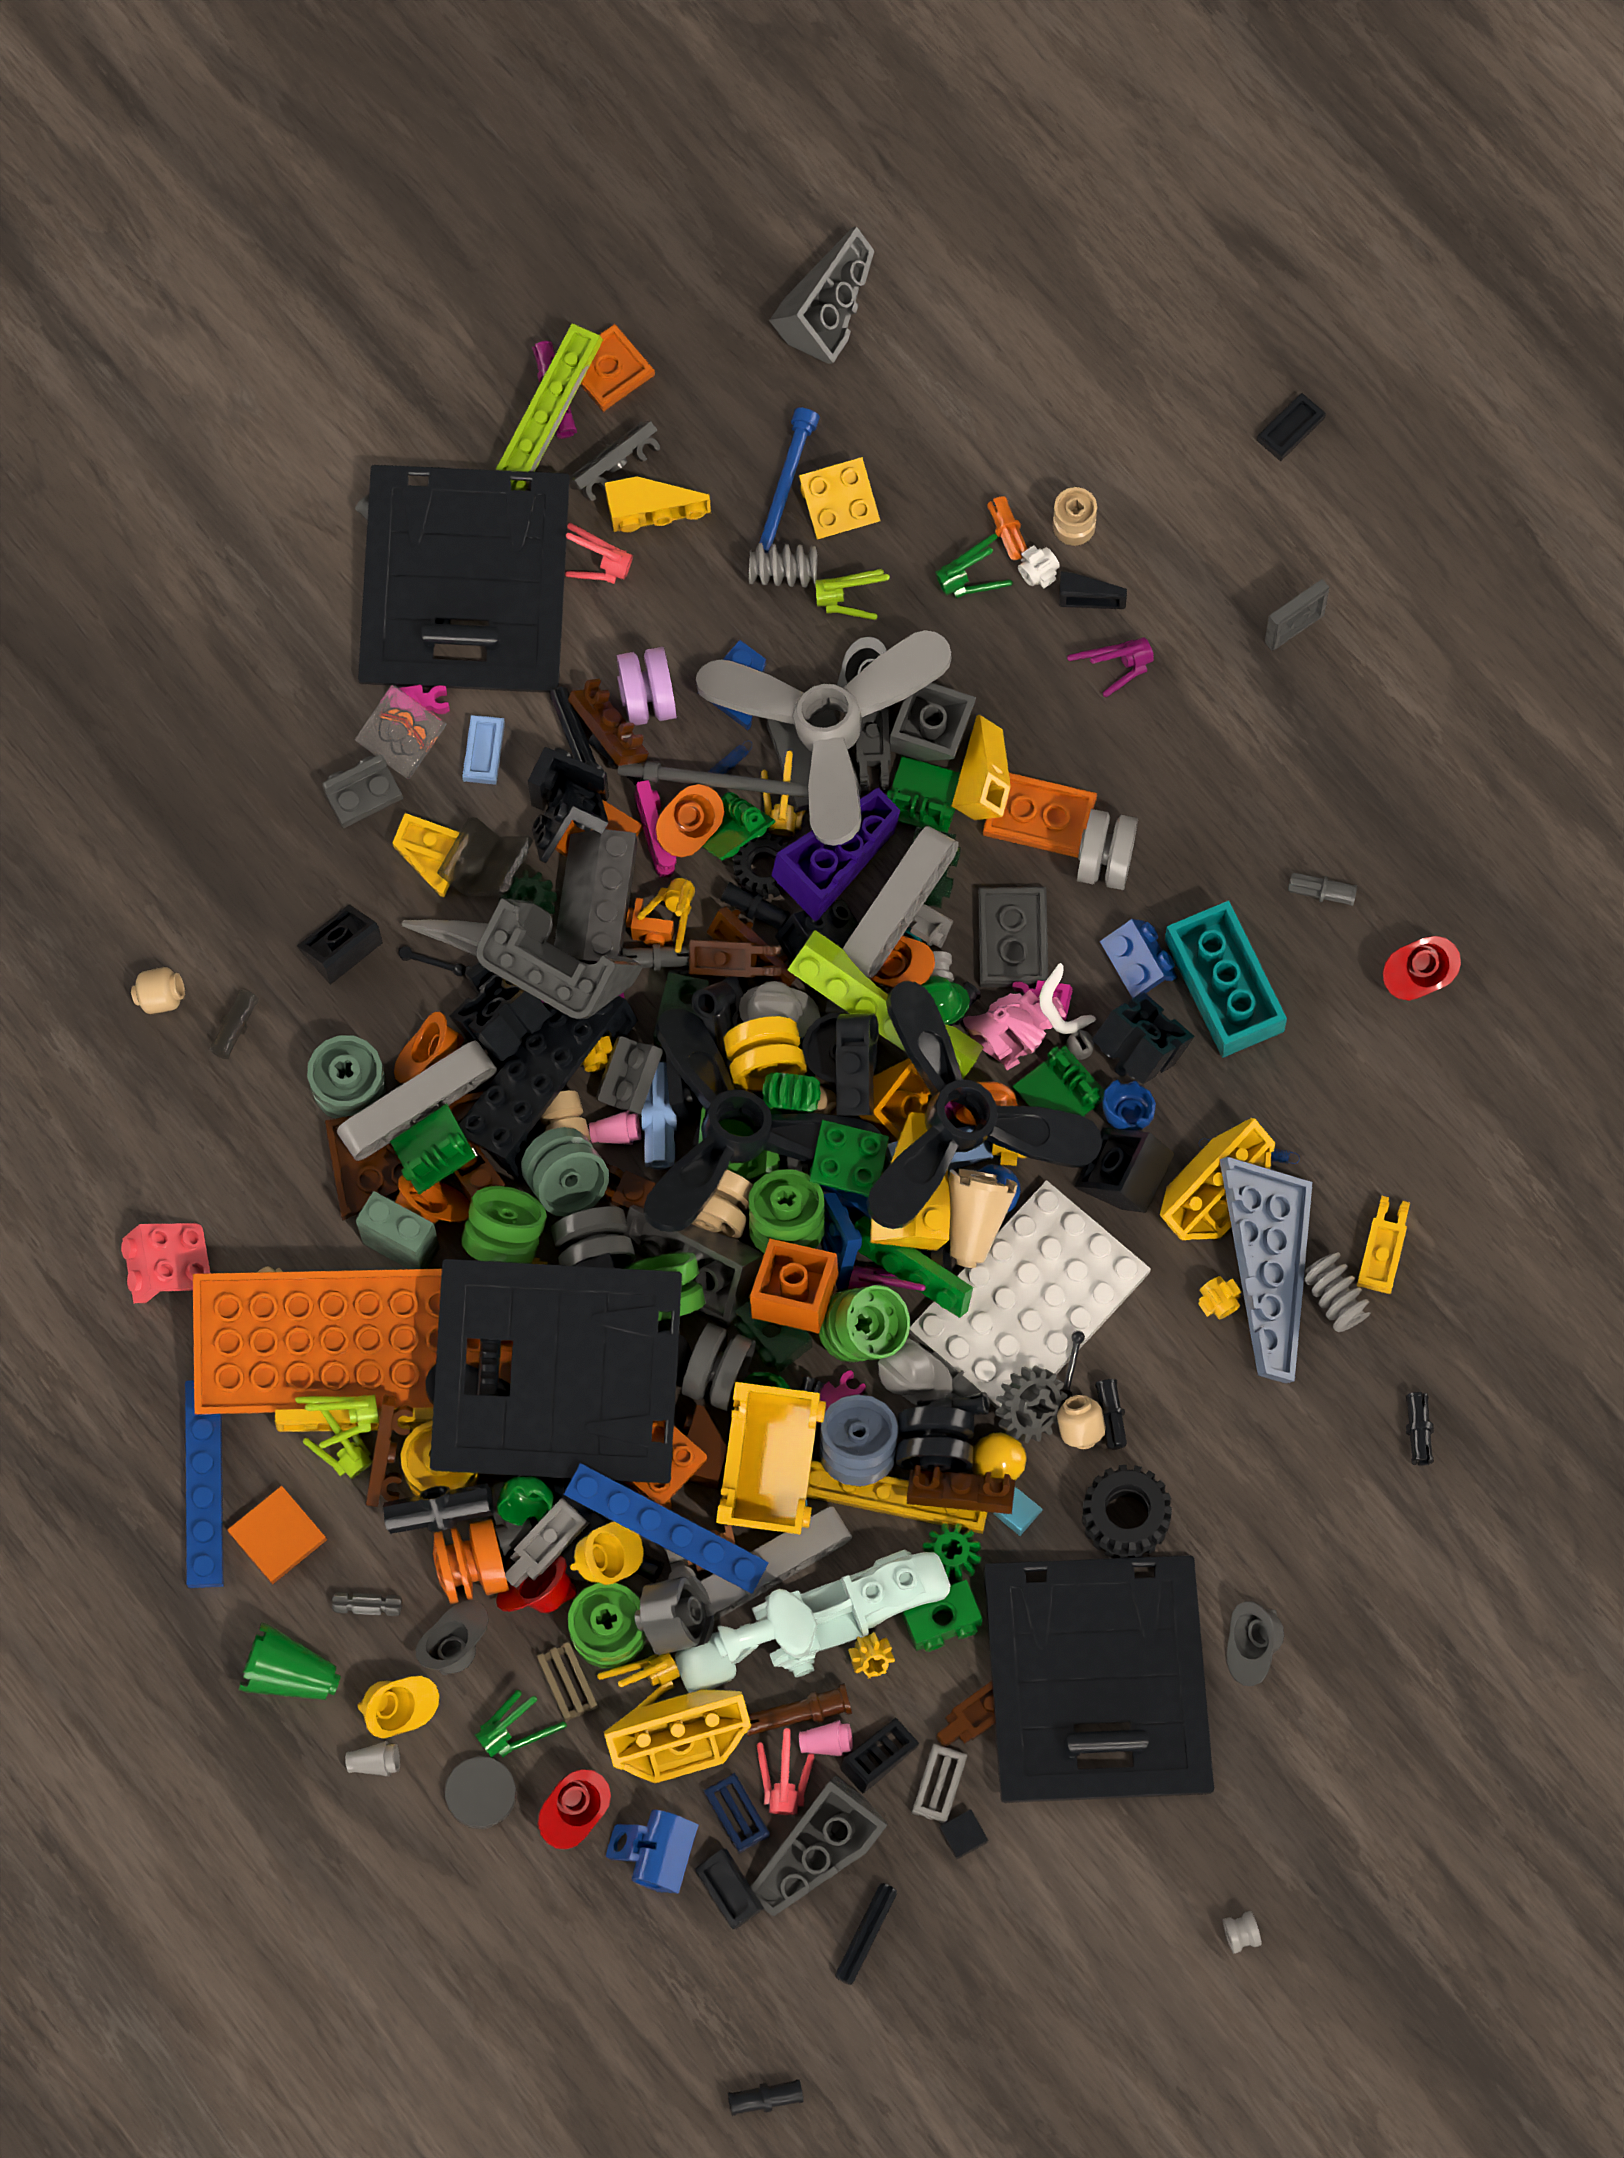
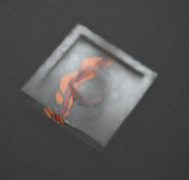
M391 685L355 738V741L375 756L383 754L386 764L405 778L410 779L447 723L397 686Z

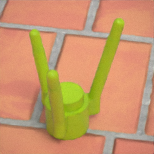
M882 569L839 578L816 580L817 606H826V613H841L876 620L877 614L839 606L838 602H844V588L887 581L890 579L889 574H884Z
M375 1395L355 1397L299 1396L295 1399L296 1403L306 1404L305 1410L349 1409L350 1422H358V1426L320 1442L319 1447L322 1449L359 1433L371 1432V1423L379 1422Z
M328 1410L321 1411L336 1435L342 1433V1429ZM359 1434L352 1436L354 1442H350L348 1438L341 1441L344 1448L336 1454L340 1459L339 1461L310 1439H303V1443L331 1465L340 1477L346 1473L352 1479L365 1471L373 1462L369 1457L371 1453L365 1447Z

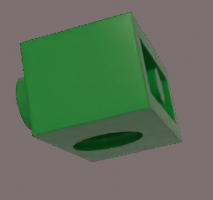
M967 1579L950 1585V1593L945 1599L900 1612L916 1651L925 1649V1652L934 1651L945 1645L944 1640L955 1636L958 1639L970 1637L978 1632V1627L982 1626V1616ZM944 1611L949 1613L953 1620L948 1625L940 1626L933 1621V1616L938 1612Z

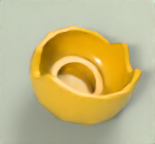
M991 1433L979 1439L973 1447L972 1471L974 1475L983 1477L986 1472H991V1477L1003 1479L1005 1474H1009L1011 1479L1016 1481L1025 1469L1027 1459L1025 1449L1017 1439L1005 1433Z

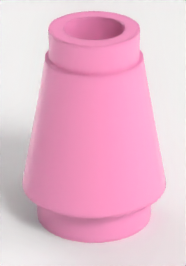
M625 1111L596 1122H590L589 1133L592 1143L633 1145L634 1141L641 1140V1124L638 1114H630L629 1111Z
M841 1721L799 1732L801 1753L844 1756V1753L852 1752L853 1740L850 1724H841Z

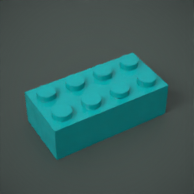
M1230 901L1167 926L1165 942L1222 1058L1285 1031L1287 1017Z

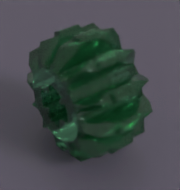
M524 870L522 873L523 878L519 879L512 874L510 876L512 885H502L501 890L504 895L499 898V902L501 898L522 900L523 897L527 896L529 899L534 898L532 902L545 909L549 914H554L555 906L552 903L557 901V894L551 891L553 888L551 880L542 881V873L537 872L533 878H530L529 872Z

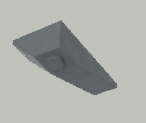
M836 1775L829 1781L752 1884L751 1888L763 1905L764 1910L774 1917L866 1854L888 1823L863 1795Z

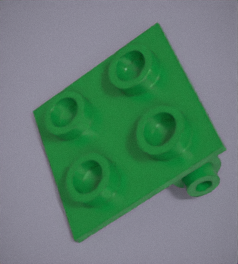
M902 756L892 788L887 793V797L900 809L897 822L921 829L930 826L947 835L955 812L952 802L960 773Z
M727 792L721 797L725 816L717 831L702 846V848L721 861L737 854L740 847L750 840L762 836L767 831V828L775 823L773 818L743 798H739L734 792Z
M1058 1046L1053 1048L1047 1054L1049 1057L1047 1060L1012 1086L1029 1107H1043L1085 1116L1102 1103L1105 1091L1066 1046L1061 1049Z
M445 1104L390 1141L404 1167L401 1170L407 1181L411 1180L419 1195L476 1157L448 1104Z
M822 1120L813 1165L809 1171V1182L868 1197L871 1188L882 1175L889 1136Z

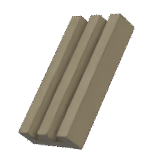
M570 1642L564 1643L559 1648L555 1647L546 1654L537 1655L539 1664L565 1722L598 1708ZM564 1654H567L588 1701L583 1706L560 1657ZM551 1660H554L575 1709L572 1711L568 1710L547 1663Z

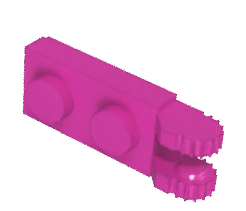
M649 780L637 782L634 799L650 856L657 874L663 878H668V876L674 874L677 856H672L666 852L657 840L656 823L659 817L658 810H661L659 794L657 790H651Z

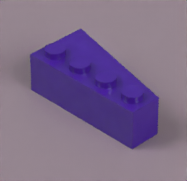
M879 788L860 799L861 824L859 831L851 840L840 845H826L816 838L812 830L776 854L771 876L815 922L895 832L900 809Z

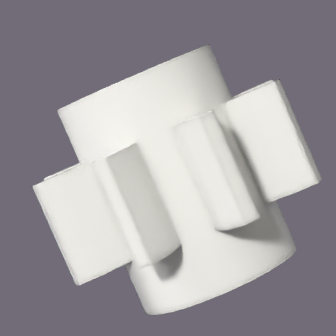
M1033 545L1021 553L1023 557L1021 559L1022 564L1018 566V569L1023 579L1030 586L1041 584L1045 588L1057 580L1055 577L1057 572L1055 570L1060 568V565L1049 548L1037 549Z

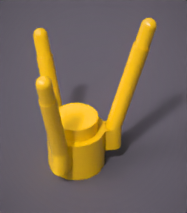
M792 751L786 752L783 781L790 782ZM766 770L761 771V779H768ZM763 793L765 814L775 820V823L768 827V832L772 835L790 837L794 836L795 830H801L805 810L795 813L794 807L788 805V795H781L780 804L774 805V810H772L770 793Z
M684 878L672 880L668 888H660L657 896L637 916L639 920H643L661 901L665 902L668 910L674 912L676 916H680L675 945L676 953H680L682 949L688 915L691 911L690 903L695 894L694 885L691 881Z
M670 1653L659 1656L654 1654L646 1659L601 1672L597 1675V1678L602 1680L643 1668L644 1670L618 1682L619 1687H624L647 1677L652 1686L659 1684V1687L635 1708L637 1709L652 1704L663 1693L674 1688L672 1680L680 1677V1673Z

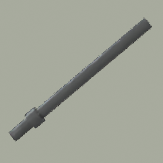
M648 761L645 764L635 763L618 766V775L640 777L644 781L649 780V782L659 783L660 780L809 798L808 784L661 767V763Z

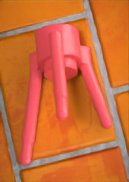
M572 523L567 525L568 529L581 537L572 533H566V538L603 555L600 568L606 571L605 573L566 571V577L604 580L615 584L617 578L625 580L632 563V554L612 546Z
M785 1728L783 1730L781 1781L774 1784V1790H772L767 1758L762 1742L757 1743L758 1759L765 1792L764 1805H769V1813L796 1815L798 1814V1807L804 1806V1793L811 1773L814 1754H808L798 1789L795 1791V1784H789L790 1729Z

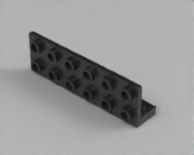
M621 996L616 997L597 1013L586 1019L572 1018L550 1005L547 1010L551 1016L543 1023L542 1028L536 1033L527 1034L519 1045L517 1052L508 1059L459 1123L467 1141L497 1156L507 1173L519 1179L522 1175V1158L527 1147L532 1143L528 1134L603 1035L609 1036L611 1043L614 1044L618 1036L626 1037L637 1023L638 1019L625 998Z

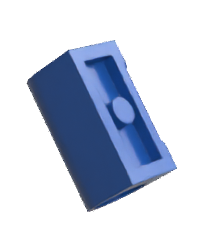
M651 1810L647 1826L615 1825L606 1857L611 1860L632 1861L636 1863L631 1880L656 1892L679 1893L699 1824L669 1812ZM626 1833V1844L621 1851H618L619 1839Z

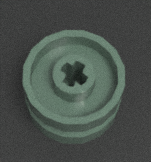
M338 1035L325 1040L313 1051L308 1062L307 1078L317 1106L327 1116L336 1119L355 1115L384 1097L386 1093V1077L378 1052L366 1040L353 1035Z
M560 1127L551 1129L536 1137L527 1147L521 1161V1172L527 1185L544 1208L555 1216L566 1217L594 1207L604 1196L609 1184V1170L588 1138L574 1128Z

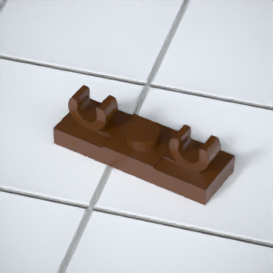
M600 679L587 680L584 689L571 691L568 701L618 766L646 762L649 753L642 745L643 735H635L632 732L635 726L634 723H627L619 711L613 707L608 700L610 692L608 690L601 691L599 688Z
M726 906L717 912L707 930V933L714 940L757 942V945H767L751 929L753 926L751 921L744 924L738 918L741 912L739 910L731 912ZM757 954L756 966L775 965L781 967L780 976L756 975V977H753L760 985L766 982L777 981L790 987L797 977L787 970L789 967L785 964L788 959L786 955L778 957L777 955Z
M383 1395L367 1493V1506L378 1507L380 1495L387 1501L398 1500L400 1495L398 1492L388 1490L387 1485L390 1483L401 1484L402 1475L396 1472L385 1475L387 1463L394 1464L397 1443L391 1442L392 1429L400 1435L410 1434L411 1426L400 1424L398 1419L401 1416L412 1417L413 1408L410 1406H400L394 1409L396 1397Z
M916 1465L914 1470H910L907 1504L1012 1514L1015 1480L1011 1479L1009 1474H1005L1004 1479L991 1477V1472H986L984 1477L964 1473H941L939 1467H934V1472L921 1471V1466Z

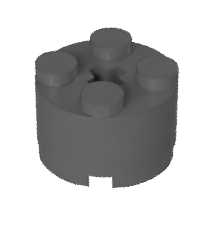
M678 1577L648 1584L643 1587L640 1609L635 1612V1623L640 1631L645 1632L655 1654L671 1653L708 1643L712 1636L714 1624L713 1616L707 1617L705 1605L711 1604L708 1593L696 1577Z

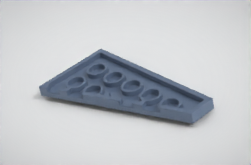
M1225 1157L1220 1159L1257 1373L1258 1376L1286 1384L1294 1382L1313 1182Z

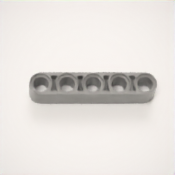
M926 826L917 836L843 948L851 961L869 979L873 978L880 970L952 862L958 850V842L930 826Z
M478 1041L469 1042L346 1120L339 1126L336 1133L356 1161L365 1159L445 1104L450 1105L486 1082L495 1074L497 1068Z
M835 1507L826 1508L812 1516L809 1528L802 1527L801 1535L784 1532L750 1552L769 1562L753 1594L715 1574L702 1580L701 1583L705 1587L711 1604L705 1605L707 1617L713 1616V1622L849 1542L852 1539V1535Z

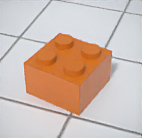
M770 1238L750 1294L752 1318L819 1333L838 1278L837 1253Z

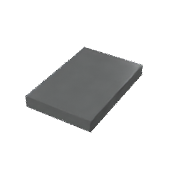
M834 710L819 712L809 722L811 725L821 728L838 724ZM767 719L766 725L783 773L786 752L792 751L790 782L809 784L812 752L800 741L795 725ZM856 776V779H857V782H858L859 796H861L862 790H861V787H860L858 778H857V776ZM791 796L797 812L809 809V798Z
M1046 887L978 888L980 988L1012 987L1014 982H1023L1029 987H1036L1037 980L1046 981L1048 979Z

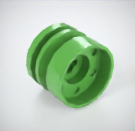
M872 1285L846 1289L832 1294L819 1336L821 1343L828 1353L840 1361L859 1362L883 1359L896 1354L904 1346L909 1335L910 1316L907 1306L899 1294L888 1287Z

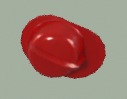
M1435 935L1414 941L1399 948L1389 956L1383 970L1384 985L1389 993L1398 999L1407 1001L1418 999L1447 986L1455 979L1461 965L1460 953L1455 944L1445 937Z
M558 1556L542 1575H539L535 1580L528 1576L517 1588L507 1581L509 1590L498 1593L496 1598L497 1607L502 1611L508 1612L519 1610L526 1606L540 1613H550L556 1610L559 1606L573 1598L577 1592L576 1587L565 1572L567 1567L566 1559Z
M581 1769L571 1772L555 1785L552 1793L541 1807L538 1817L540 1835L547 1844L557 1849H569L577 1846L586 1838L609 1807L611 1793L609 1784L604 1777L593 1770Z

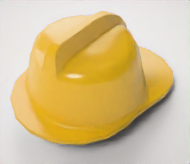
M610 1522L593 1530L577 1543L574 1555L575 1562L570 1565V1569L578 1570L581 1576L590 1582H599L603 1585L614 1584L631 1576L639 1569L644 1551L642 1540L639 1534L616 1522Z
M421 1675L409 1676L395 1681L385 1680L376 1682L369 1687L363 1700L357 1705L358 1710L364 1715L365 1723L370 1733L379 1738H388L425 1725L434 1716L438 1708L439 1692L437 1686L429 1678Z

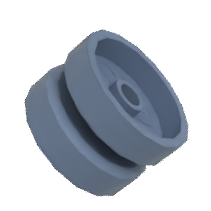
M864 1395L842 1397L829 1406L825 1412L824 1422L821 1423L819 1456L823 1468L832 1478L846 1485L865 1486L874 1484L887 1476L894 1466L898 1424L891 1409L882 1401Z

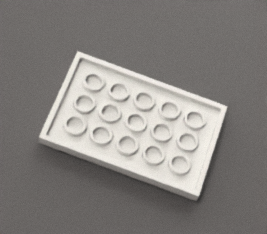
M1046 1180L997 1233L985 1261L977 1263L976 1268L965 1267L957 1276L973 1287L968 1312L961 1318H958L936 1302H933L910 1326L909 1333L929 1351L938 1353L959 1372L963 1370L965 1372L963 1376L981 1392H986L989 1402L998 1409L1002 1407V1403L996 1401V1397L1004 1396L1005 1391L1001 1385L1003 1383L1008 1385L1012 1383L1011 1373L1021 1376L1022 1367L1025 1366L1032 1370L1033 1366L1036 1365L1057 1375L1070 1360L1073 1346L1072 1333L1080 1330L1085 1335V1340L1080 1344V1350L1149 1275L1151 1268Z

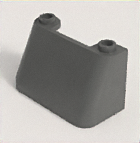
M501 898L476 950L479 963L486 969L575 1019H586L597 1013L630 988L643 968V965L626 956H614L612 958L601 956L599 962L592 965L581 962L547 942L553 926L550 914L535 903L524 900Z

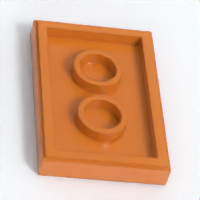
M1009 773L1011 787L1003 817L986 819L983 836L1078 858L1083 830L1087 828L1090 811L1095 807L1097 793Z

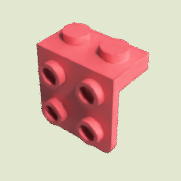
M139 1224L122 1238L121 1251L127 1263V1286L129 1291L132 1292L133 1303H147L160 1291H193V1274L211 1273L204 1232L200 1224Z

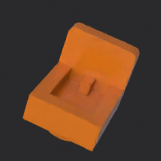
M636 897L635 907L628 908L626 927L631 928L632 940L644 941L646 945L651 947L653 944H660V947H663L664 944L673 945L675 933L673 921L648 917L639 920L637 916L644 909L643 898Z

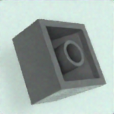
M930 683L907 697L902 703L890 735V751L920 761L954 759L976 702V697L934 683Z

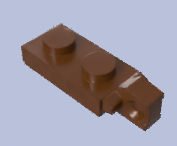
M992 1681L954 1707L951 1713L945 1717L949 1725L938 1732L936 1736L942 1747L946 1748L958 1738L965 1744L970 1740H974L995 1724Z

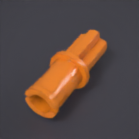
M1006 497L994 498L993 501L996 506L990 501L987 504V508L997 527L995 533L998 537L1002 538L1012 560L1022 559L1021 553L1027 550V546L1019 530L1021 524L1018 520H1015Z

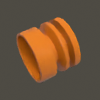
M492 1518L469 1523L470 1540L466 1541L462 1540L456 1527L451 1528L453 1544L446 1545L442 1531L433 1532V1558L440 1586L448 1596L450 1604L459 1602L456 1587L464 1585L467 1600L473 1599V1582L480 1581L486 1596L509 1590Z

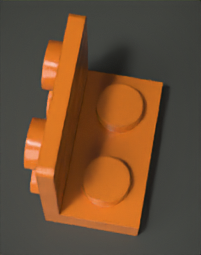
M653 1421L652 1442L664 1443L665 1421ZM674 1426L670 1483L622 1482L632 1491L670 1510L672 1508L671 1498L705 1463L707 1455Z

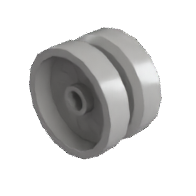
M1091 809L1087 828L1083 830L1078 860H1080L1077 881L1095 884L1099 880L1102 865H1106V886L1124 890L1134 847L1138 818L1121 815L1116 821L1114 833L1109 834L1111 819L1109 813Z

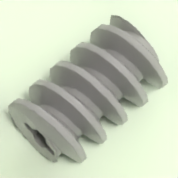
M758 543L755 552L750 550L749 584H754L759 575L762 585H767L770 577L773 576L775 586H780L783 578L786 577L790 587L794 586L797 578L800 579L802 587H807L812 578L816 587V547L811 546L808 555H805L802 545H798L795 554H791L789 545L785 544L780 554L777 551L776 544H771L768 553H765L763 544Z
M1339 1252L1317 1260L1304 1273H1308L1305 1277L1306 1284L1315 1285L1312 1289V1294L1315 1297H1322L1319 1301L1320 1307L1323 1309L1329 1308L1326 1312V1317L1329 1320H1336L1333 1324L1334 1330L1343 1332L1370 1316L1371 1312L1364 1313L1363 1311L1369 1303L1368 1299L1356 1300V1297L1362 1291L1361 1287L1349 1288V1285L1355 1280L1354 1276L1342 1277L1343 1272L1348 1266L1346 1264L1335 1266L1334 1263L1341 1256Z

